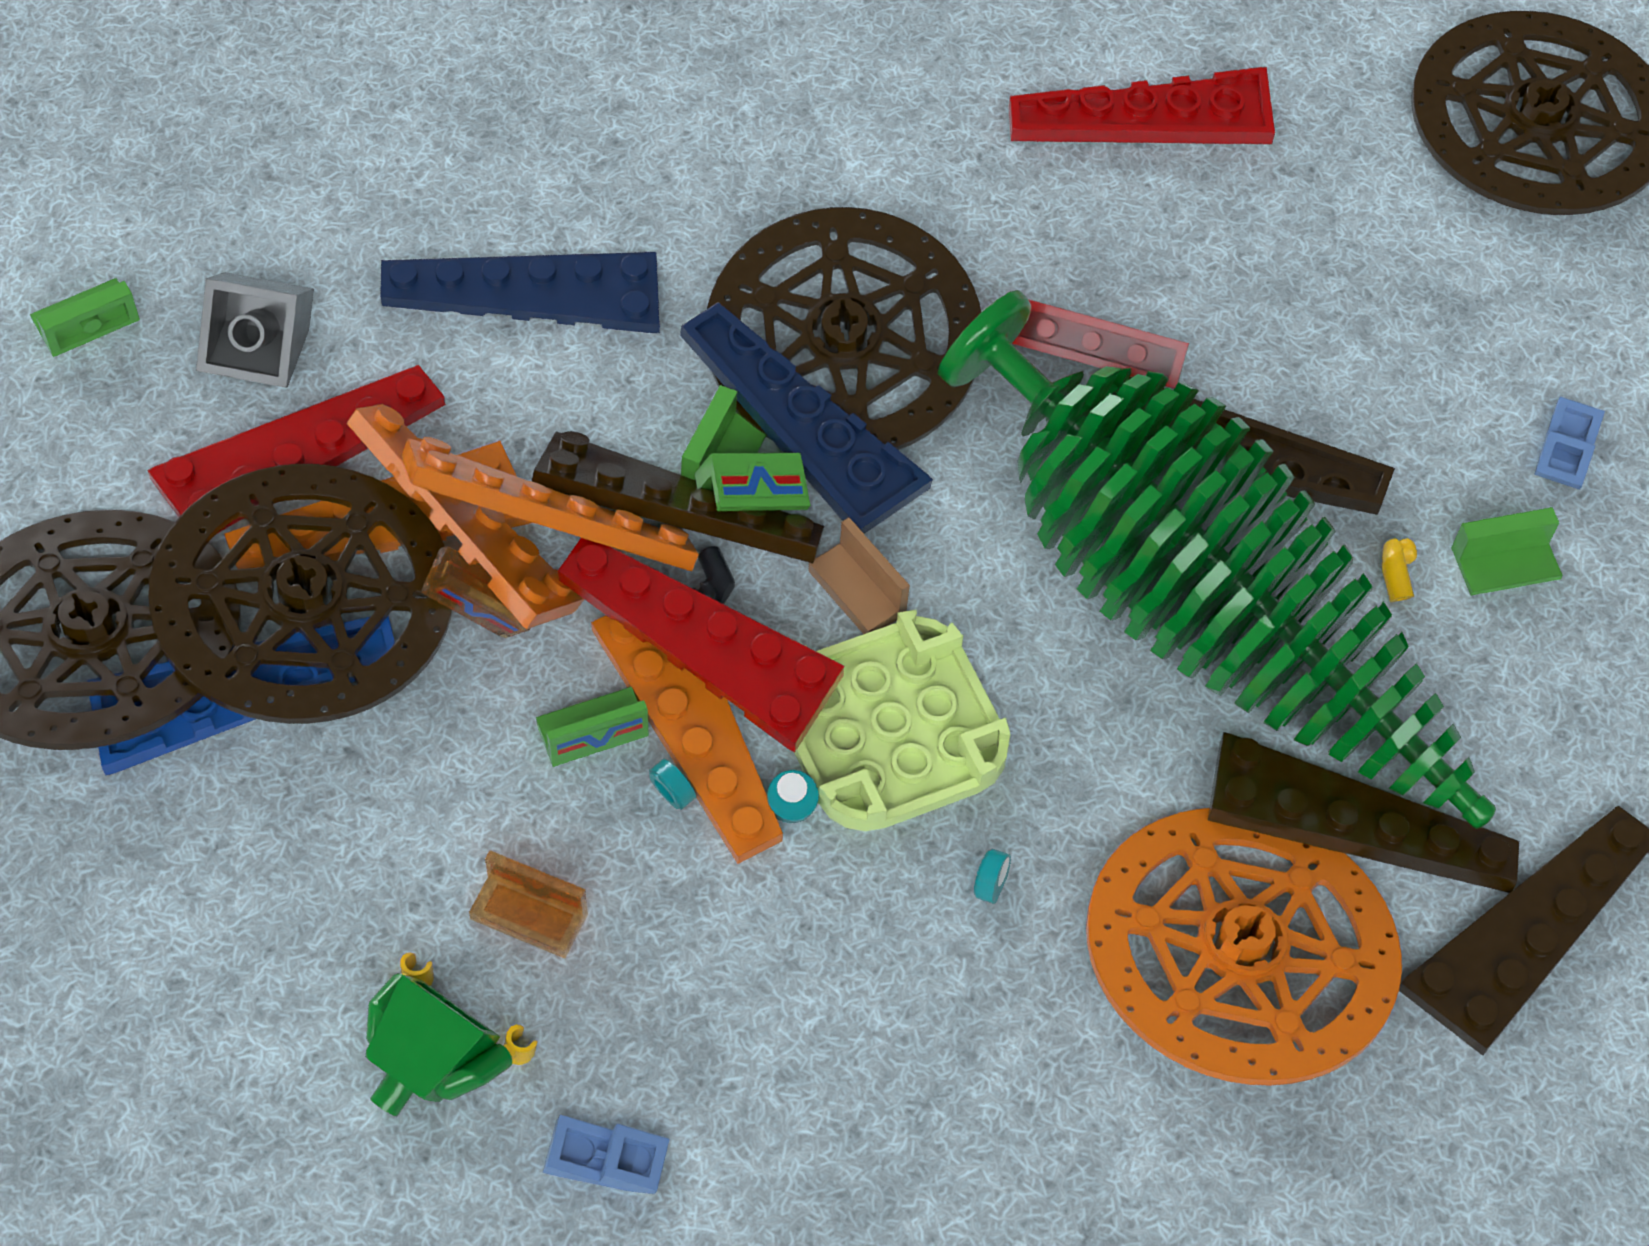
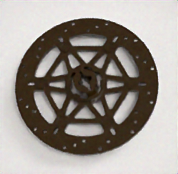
M1497 12L1482 15L1455 26L1436 40L1422 58L1411 92V108L1416 128L1434 159L1456 180L1476 193L1518 210L1548 215H1577L1601 211L1619 205L1634 197L1649 185V65L1635 51L1611 34L1583 21L1548 12ZM1524 40L1558 44L1578 51L1588 58L1584 61H1578L1529 49L1526 47ZM1495 46L1501 54L1470 79L1456 77L1452 74L1462 61L1485 47ZM1517 63L1522 64L1531 78L1526 80L1520 78ZM1538 64L1566 70V72L1550 79L1546 77ZM1501 68L1507 70L1510 85L1484 83ZM1614 75L1625 87L1636 108L1638 121L1621 116L1603 79L1604 77ZM1579 78L1584 79L1585 81L1575 93L1566 86ZM1590 90L1596 92L1605 112L1581 103ZM1480 95L1503 97L1505 101L1504 104ZM1523 97L1522 103L1518 111V109L1516 108L1517 104L1519 102V99ZM1447 100L1463 105L1480 142L1476 147H1469L1456 132L1448 115ZM1478 109L1499 116L1503 120L1494 131H1488ZM1565 112H1567L1568 115L1566 117L1565 123L1561 124ZM1583 117L1604 126L1581 124L1580 118ZM1508 129H1512L1518 136L1504 144L1499 142ZM1575 136L1599 138L1601 140L1587 152L1580 154ZM1559 141L1564 143L1568 160L1561 156L1553 143ZM1532 142L1537 143L1547 159L1518 152L1517 150ZM1614 143H1624L1633 147L1630 155L1612 171L1596 178H1592L1587 174L1585 167ZM1500 161H1505L1558 175L1561 183L1553 184L1527 180L1504 172L1495 167V165Z
M829 207L798 213L779 220L754 235L735 252L721 271L712 289L707 309L716 303H720L740 321L745 308H752L763 313L765 339L771 349L777 351L774 331L775 320L780 321L799 333L800 336L781 354L791 361L803 349H808L814 359L797 365L795 371L803 377L822 368H828L836 391L834 393L827 391L831 394V401L849 416L854 413L867 424L866 430L883 444L889 442L898 450L916 443L940 427L963 402L974 382L973 379L967 384L952 387L937 373L940 363L949 348L965 328L981 313L980 302L975 288L959 261L942 243L923 229L899 217L864 208ZM831 232L836 233V240L830 238ZM856 242L885 249L900 256L916 269L906 276L898 275L850 255L848 244ZM814 245L821 248L822 257L777 286L773 287L760 281L761 277L773 265L790 254ZM833 270H841L848 290L847 293H831ZM853 271H858L889 285L861 295ZM936 273V275L932 278H926L929 275ZM817 274L823 275L820 298L790 293V291ZM740 289H746V290H748V291H751V293H747V292L742 291V290H740ZM930 293L938 295L946 314L948 346L943 355L926 349L920 299ZM898 294L903 296L884 314L880 313L874 305ZM778 305L795 306L808 309L809 312L804 320H800ZM905 310H910L912 314L914 342H910L888 328ZM841 321L844 323V329L847 330L848 341H845L844 332H841ZM820 323L821 338L820 336L815 337L813 333V330L817 331ZM873 325L875 332H871L867 340V326ZM888 342L911 356V358L905 359L883 354L879 351L883 343ZM869 364L899 370V372L871 390L866 388ZM857 369L855 394L849 395L847 393L840 370ZM713 374V377H714V379H715V381H716L718 387H719L720 385L724 386V385L720 382V380ZM917 376L930 382V385L918 398L897 412L875 420L868 417V405L910 378ZM737 401L736 413L771 440Z
M320 464L281 465L256 470L219 485L194 502L176 520L160 544L153 561L149 578V611L155 636L167 660L181 678L201 695L230 711L250 718L285 724H310L337 720L369 710L402 691L419 676L431 662L446 636L454 602L437 592L447 589L454 593V578L451 561L439 532L422 510L401 492L374 477L350 469ZM251 499L256 500L257 503H258V506L252 505V503H251L250 500H251ZM291 500H320L350 507L351 510L342 519L279 515L273 505L278 502ZM374 507L370 513H366L369 508ZM239 517L247 520L250 528L213 570L194 568L202 550L222 528ZM375 527H385L403 547L415 575L413 581H395L369 537V534ZM289 530L327 531L329 533L310 549H305ZM275 533L290 552L280 557H274L268 534ZM343 538H349L337 561H333L324 555ZM257 543L259 545L265 564L264 567L231 570L252 544ZM358 550L364 551L378 576L377 579L346 572ZM328 577H330L333 582L331 590L332 600L330 602L328 595ZM275 579H276L277 594H278V603H277V604H275V603L273 602V593H274V583H273V582H274ZM258 582V591L256 593L224 587L227 584ZM352 587L379 593L381 596L348 599L347 590ZM205 599L210 600L235 646L226 657L220 658L213 653L197 632L189 611V602L191 600ZM227 602L259 609L246 632H241L226 605ZM375 611L353 638L347 637L341 614ZM392 611L410 612V620L397 642L369 666L362 665L356 656L388 615ZM268 620L282 626L260 645L254 644ZM331 624L338 648L331 649L315 629ZM296 632H300L317 653L275 650ZM262 664L318 667L329 669L334 679L322 684L284 685L254 678L252 674ZM237 671L231 678H227L231 672ZM353 677L357 685H352L348 678Z
M125 510L83 511L41 521L21 529L0 541V586L17 571L26 566H31L35 570L34 575L0 611V652L19 681L11 692L7 694L0 692V738L28 747L50 750H79L112 745L136 738L159 728L188 710L203 697V695L183 680L176 670L154 688H147L144 685L143 679L164 656L158 641L138 664L132 663L127 649L128 644L157 639L153 625L133 629L135 620L151 621L149 606L133 604L143 587L149 585L153 561L160 544L175 523L174 521L151 514ZM208 543L198 557L194 568L213 570L223 558ZM92 544H120L136 547L127 557L64 559L60 554L62 550ZM42 549L44 552L38 553L37 550ZM113 571L95 587H89L76 574L78 572ZM130 575H134L123 595L111 592ZM61 577L74 591L59 597L54 580ZM236 584L224 585V587L238 590ZM43 588L46 590L50 603L48 608L20 612L39 589ZM201 599V604L198 607L189 608L191 619L205 644L218 657L224 658L235 646L211 601ZM227 602L226 605L240 629L241 605ZM116 614V629L112 618V615ZM43 623L42 631L40 632L12 630V628ZM60 623H61V626H62V629H63V633H64V636H65V637H61V638H60V633H61ZM18 644L42 647L31 667L26 669L11 646ZM114 655H118L124 673L120 676H115L102 662ZM53 657L65 660L48 676L40 679ZM82 665L88 666L101 679V681L62 683ZM113 695L118 701L115 706L89 712L59 713L37 709L46 698ZM139 701L142 706L137 707L134 703Z

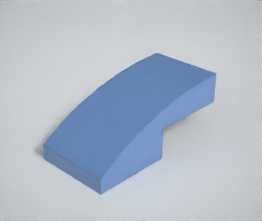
M1559 397L1551 417L1534 475L1580 490L1596 446L1594 444L1605 411Z
M559 1115L555 1123L542 1173L630 1192L655 1194L658 1189L670 1139L620 1124H616L614 1129L611 1130Z

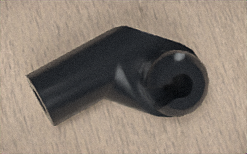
M711 546L702 550L698 555V560L707 578L704 582H700L701 587L699 589L694 587L693 589L725 604L735 587V580L720 548Z

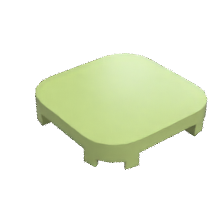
M917 610L898 612L897 622L816 651L844 665V676L794 753L803 772L808 774L817 785L819 792L818 804L830 819L845 828L860 831L887 828L978 794L993 785L1003 772L1011 735L1006 718L1000 719L962 647L963 635L953 623L946 626L935 619L917 616Z

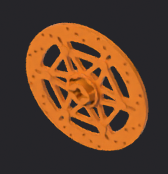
M1209 808L1184 811L1159 819L1131 835L1115 850L1099 873L1088 906L1086 935L1089 956L1098 983L1118 1015L1139 1037L1167 1058L1206 1076L1228 1082L1268 1086L1293 1084L1323 1076L1346 1065L1361 1054L1384 1027L1395 1005L1400 988L1402 954L1399 936L1392 915L1376 886L1364 871L1345 853L1208 821ZM1191 838L1195 840L1197 846L1193 844ZM1234 845L1263 850L1283 857L1290 861L1293 866L1287 872L1221 859L1214 846ZM1176 855L1184 857L1190 869L1154 906L1139 904L1133 900L1139 885L1157 866ZM1312 864L1317 865L1314 870H1310L1308 867ZM1231 876L1271 884V886L1254 898L1248 899ZM1209 877L1215 878L1230 898L1229 901L1221 903L1215 901ZM1191 885L1197 886L1204 911L1175 910L1170 908ZM1318 885L1325 886L1341 904L1353 926L1359 949L1342 947L1337 942L1312 894V891ZM1287 892L1292 897L1282 915L1278 916L1270 908L1266 907L1271 901ZM1298 908L1305 909L1320 940L1288 928ZM1220 921L1222 925L1216 938V941L1213 944L1216 924ZM1164 924L1195 925L1198 927L1197 937L1166 927ZM1129 934L1140 935L1149 939L1174 991L1168 1000H1160L1142 978L1131 954L1128 941ZM1274 940L1272 961L1268 963L1266 957ZM1166 943L1199 955L1198 960L1187 977L1181 975ZM1291 946L1323 957L1324 960L1292 958L1290 956ZM1206 968L1212 969L1218 976L1222 977V979L1202 993L1194 989ZM1284 972L1316 974L1319 977L1298 1000H1293ZM1334 978L1353 981L1356 984V989L1345 1009L1322 1029L1316 1032H1309L1300 1018L1306 1009ZM1266 981L1273 983L1280 1009L1274 1008L1257 984ZM1239 985L1258 1010L1220 1003L1215 1000L1234 986ZM1199 1014H1205L1266 1027L1271 1031L1276 1043L1254 1044L1233 1041L1205 1032L1194 1026L1192 1022ZM1171 1016L1176 1017L1177 1019L1173 1023H1167ZM1293 1042L1297 1044L1300 1051L1295 1048Z

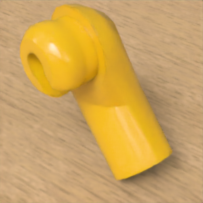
M1393 538L1383 545L1382 573L1390 602L1407 600L1414 597L1407 564H1411L1416 560L1417 549L1415 543L1409 538L1401 540Z

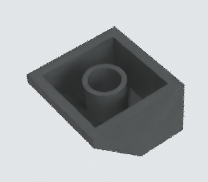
M226 272L206 278L196 371L287 388L309 332L314 289Z

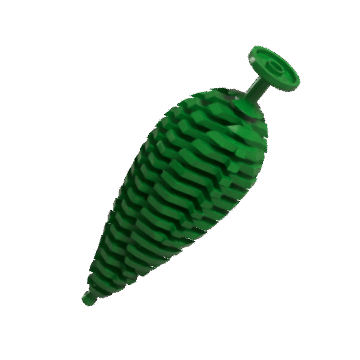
M1020 290L1010 291L994 301L965 328L947 351L940 363L937 374L949 386L956 387L967 384L983 373L988 367L992 366L1031 403L1021 435L1023 437L1031 433L1032 435L1022 448L1017 460L1020 483L1027 472L1031 481L1024 498L1027 516L1036 519L1042 507H1044L1045 512L1040 519L1042 526L1037 535L1045 549L1054 548L1060 537L1063 536L1057 547L1061 555L1055 566L1064 577L1075 574L1081 562L1083 563L1079 573L1084 578L1078 585L1077 590L1086 599L1096 597L1104 585L1107 587L1103 593L1107 600L1099 612L1110 621L1120 618L1126 608L1129 607L1132 610L1128 615L1131 622L1124 633L1134 640L1145 638L1151 628L1157 630L1161 627L1155 636L1158 640L1150 650L1161 659L1169 658L1176 648L1180 650L1199 634L1206 623L1209 624L1200 638L1190 645L1182 656L1183 661L1177 668L1178 671L1191 679L1198 674L1201 668L1206 670L1216 662L1231 643L1235 644L1240 640L1226 659L1215 669L1210 676V680L1205 685L1207 689L1219 696H1222L1228 687L1232 689L1243 680L1256 663L1260 664L1283 641L1285 643L1283 647L1242 691L1234 703L1236 706L1250 713L1255 706L1258 708L1269 699L1281 684H1285L1306 663L1312 669L1309 674L1306 672L1271 710L1264 720L1265 725L1275 731H1278L1282 725L1285 727L1298 716L1307 704L1312 703L1330 686L1336 692V695L1313 715L1296 735L1294 741L1305 746L1313 745L1335 722H1338L1353 708L1361 718L1328 751L1330 752L1328 755L1343 762L1376 730L1386 741L1359 768L1358 773L1372 780L1400 753L1411 765L1388 789L1404 796L1424 776L1436 789L1426 798L1423 804L1439 809L1449 800L1463 814L1462 817L1472 827L1480 828L1490 822L1496 812L1495 805L1485 795L1481 796L1466 782L1475 773L1470 757L1456 770L1451 768L1442 759L1461 739L1454 723L1430 746L1418 736L1444 707L1436 693L1432 695L1405 722L1394 713L1396 708L1415 691L1425 678L1418 664L1416 663L1380 698L1370 690L1372 685L1384 676L1409 648L1403 632L1391 638L1374 657L1368 659L1354 674L1346 667L1350 661L1353 662L1391 619L1392 613L1384 601L1379 607L1376 605L1363 616L1353 629L1350 628L1329 650L1324 646L1372 591L1373 586L1366 575L1363 573L1358 580L1356 578L1341 589L1332 602L1328 601L1304 626L1301 624L1342 579L1353 564L1354 557L1344 544L1337 553L1333 551L1320 561L1310 575L1307 573L1300 579L1311 563L1328 546V541L1336 531L1327 518L1322 517L1315 527L1311 524L1297 535L1288 549L1284 547L1308 520L1307 515L1315 506V502L1303 490L1299 492L1294 501L1289 498L1281 504L1288 495L1285 490L1295 476L1286 464L1278 465L1271 476L1268 472L1265 473L1266 470L1263 466L1274 451L1264 440L1255 441L1249 451L1243 448L1240 443L1250 430V427L1239 417L1231 418L1224 429L1216 422L1226 408L1225 404L1214 397H1208L1201 407L1196 404L1190 407L1189 405L1199 390L1183 382H1178L1174 390L1168 387L1163 390L1169 379L1162 373L1148 371L1146 376L1137 374L1129 379L1132 373L1131 368L1122 369L1106 366L1093 373L1086 385L1080 384L1084 376L1083 371L1051 382L1012 345V342L1028 321L1031 312V304ZM1046 417V422L1048 421L1045 428L1038 433H1033L1038 423ZM1270 515V517L1268 518V520H1267V521L1265 522V524H1264L1263 521L1265 520L1266 517H1268V516ZM1181 603H1182V606L1180 607V609H1179V610L1177 611V613L1173 616V614L1176 612V610L1178 609V607H1179V606L1181 605Z

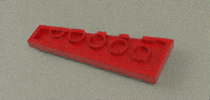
M1267 67L1214 72L1212 79L1191 81L1189 75L1172 77V82L1169 84L1149 86L1147 80L1131 82L1129 88L1110 90L1105 85L1084 87L1080 90L1066 89L1010 96L1009 101L1011 141L1272 144L1275 136Z
M416 365L191 453L174 457L147 471L150 480L177 516L180 517L203 495L238 476L281 465L320 464L338 466L368 449L367 446L347 425L348 420L357 408L383 404L397 411L403 417L404 425L407 427L446 405L445 397L423 369ZM251 499V500H250L251 503H252V505L258 506V503H257L256 500H254V499ZM239 517L233 520L224 528H222L219 532L227 529L228 527L234 525L235 523L241 521L244 518Z
M581 538L558 569L560 582L606 616L620 622L625 630L643 643L648 641L667 655V660L681 671L685 668L705 683V688L719 699L725 697L744 711L745 718L793 752H796L844 676V665L610 546Z

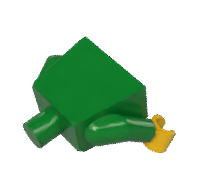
M412 952L405 953L400 960L401 974H394L368 1003L366 1040L369 1045L365 1057L387 1073L370 1100L385 1112L396 1117L413 1093L427 1101L454 1100L486 1085L509 1069L512 1064L522 1065L531 1061L535 1055L538 1043L535 1040L529 1046L523 1048L514 1045L513 1042L518 1040L524 1031L523 1026L516 1024L507 1031L504 1045L496 1044L501 1036L431 987L434 980L432 961L427 962L422 970L412 971L417 963L416 954Z

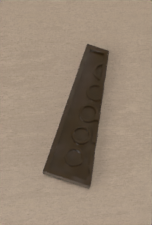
M1193 399L1189 406L1191 407L1196 404L1201 407L1203 402ZM1225 409L1216 423L1224 429L1231 418L1239 417L1250 427V430L1240 443L1247 451L1258 440H1264L1274 451L1263 466L1266 470L1265 473L1268 472L1271 476L1278 465L1286 464L1295 476L1285 490L1288 494L1287 497L1296 498L1300 491L1305 490L1314 502L1378 515L1395 470L1394 467Z
M556 431L533 471L532 482L569 496H580L599 506L627 511L643 518L812 564L814 563L824 530V525L815 523L806 516L790 514L781 510L717 511L714 491L697 489L696 480L589 443L590 439L579 432L567 431L560 433Z
M1223 732L1217 755L1208 821L1510 893L1513 891L1518 879L1520 841L1483 827L1474 828L1467 821L1265 747L1251 738H1241Z
M1616 806L1409 974L1401 982L1399 991L1483 1056L1649 853V827L1620 806Z

